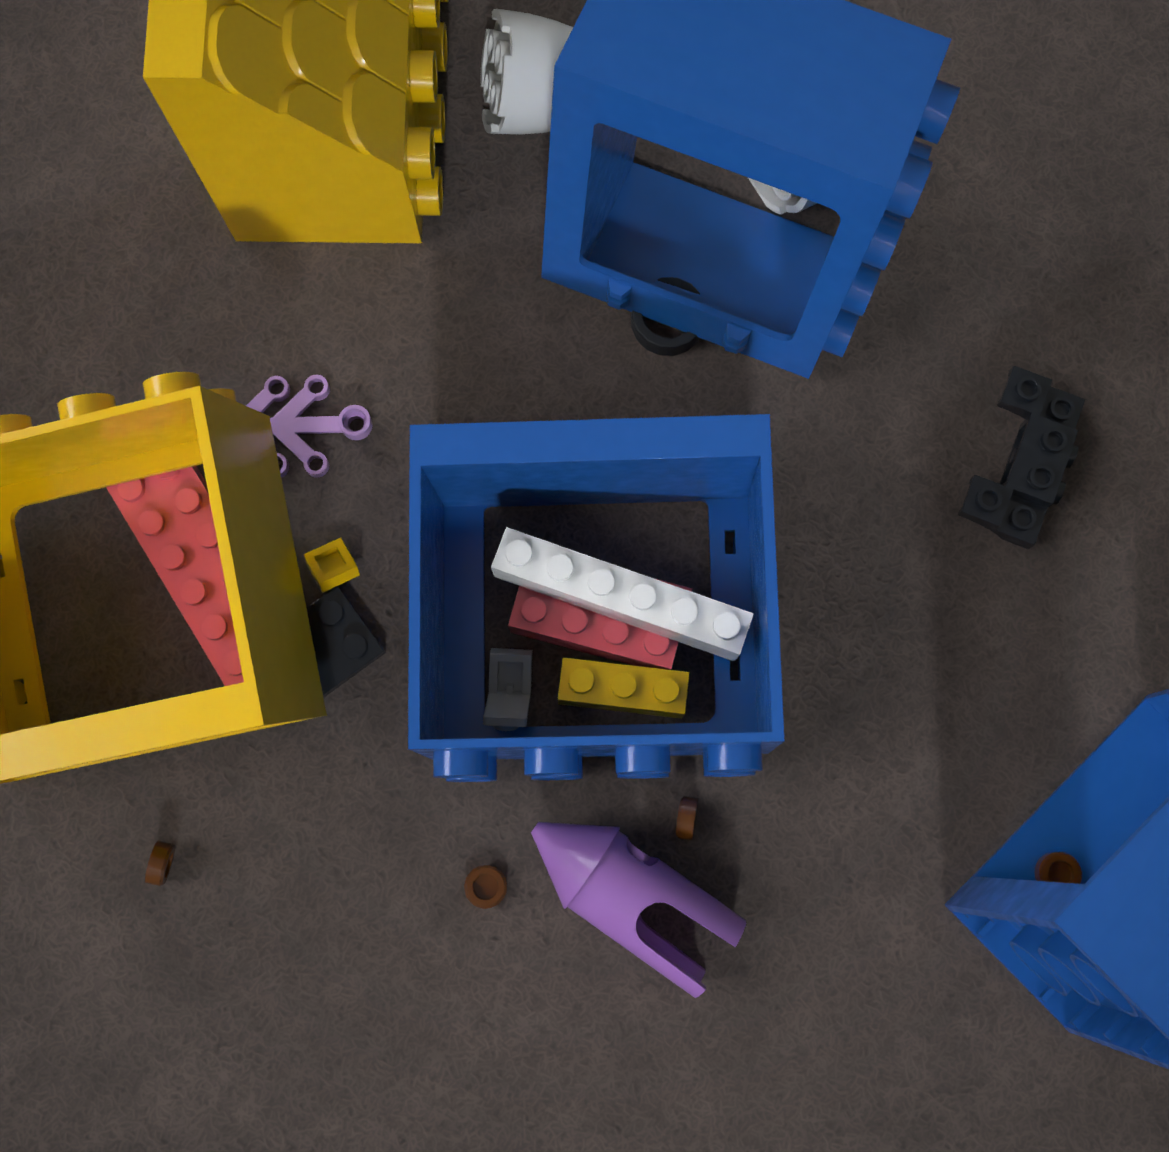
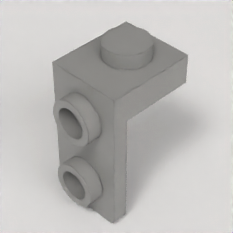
M491 648L489 694L483 715L484 725L493 726L500 731H513L518 729V727L527 726L531 700L533 650Z

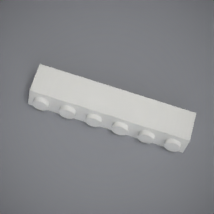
M508 527L504 531L491 566L494 577L731 661H735L740 655L754 613Z

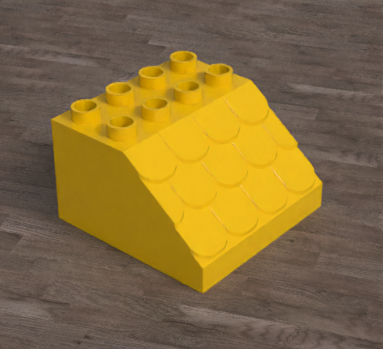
M149 0L143 78L235 241L422 243L423 215L441 216L443 210V177L441 167H435V143H444L445 102L443 94H438V72L447 71V29L445 22H440V2H449V0Z

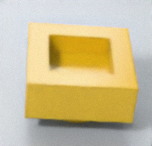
M341 537L303 554L322 593L360 576L358 567Z

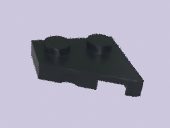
M338 586L306 607L323 697H326L386 653Z

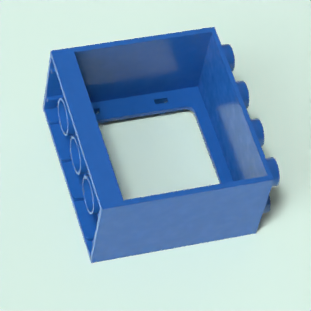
M587 0L554 65L541 278L607 302L608 306L618 310L623 308L630 312L636 311L646 318L683 332H691L699 338L723 346L726 351L747 355L809 379L822 350L841 358L843 357L859 316H863L881 270L886 269L906 218L910 219L926 184L933 164L932 161L928 160L932 146L915 141L914 137L916 136L938 144L957 100L960 87L937 79L951 38L845 0ZM637 137L829 207L836 211L840 217V223L835 236L833 237L634 163ZM661 277L680 278L691 283L699 291L700 295L658 281L657 279Z
M770 414L410 425L408 749L433 760V777L446 778V782L497 781V759H524V775L531 776V780L583 779V758L615 757L617 778L669 777L671 772L670 756L703 755V772L705 777L756 775L755 771L763 770L762 754L770 753L785 741ZM702 501L708 506L711 599L754 613L741 653L738 656V678L740 680L730 681L729 659L713 654L715 714L712 719L704 723L518 727V729L513 731H500L493 726L483 724L485 711L484 513L487 508ZM725 532H734L733 554H725Z
M1169 689L1148 694L944 905L1068 1032L1168 1070ZM1050 852L1067 853L1073 856L1081 867V883L1036 881L1035 866L1037 861L1043 855Z

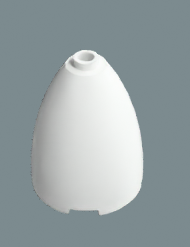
M494 9L492 11V20H496L494 29H486L481 60L480 83L481 87H483L484 102L490 105V110H482V121L485 131L491 134L516 135L550 132L554 65L573 27L529 13Z

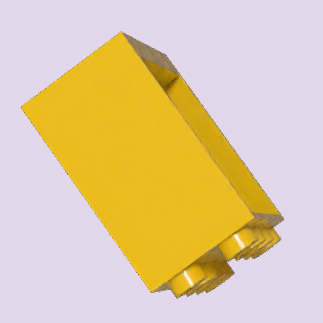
M172 372L146 379L143 382L144 400L116 406L115 397L111 394L90 393L65 398L57 403L60 420L34 427L32 426L30 416L22 414L0 415V554L2 555V559L0 558V784L327 716L270 416L238 403L234 390L224 388L206 389L201 386L200 377L197 373ZM203 464L244 682L50 724L15 526L17 512L22 507Z

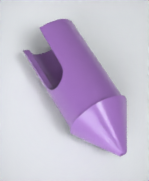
M538 822L531 834L563 908L566 909L568 907L694 998L699 997L706 990V986L701 983L706 970L643 921L640 913L647 906L654 903L669 904L735 948L744 932L746 920L659 858L650 857L631 844L628 837L619 831L620 827Z

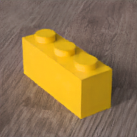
M563 658L558 704L682 719L686 709L689 672Z

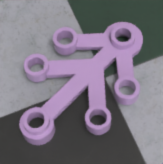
M321 375L308 377L304 383V388L273 418H270L273 435L303 462L307 473L316 478L322 477L328 472L329 461L323 453L314 451L297 434L344 433L351 440H361L370 434L373 427L368 411L359 405L347 406L339 416L299 417L314 401L323 400L328 396L330 386ZM281 376L270 377L265 382L264 389L246 406L263 413L274 401L281 402L289 396L290 386L287 384L288 382ZM313 383H323V390L316 394L310 392V387ZM274 384H284V390L280 394L275 395L271 393V387ZM354 419L364 421L363 427L358 431L350 429V423ZM277 453V458L283 461V467L280 469L282 478L289 471V462L284 455ZM315 458H320L323 460L322 468L317 471L311 470L309 467L310 462Z

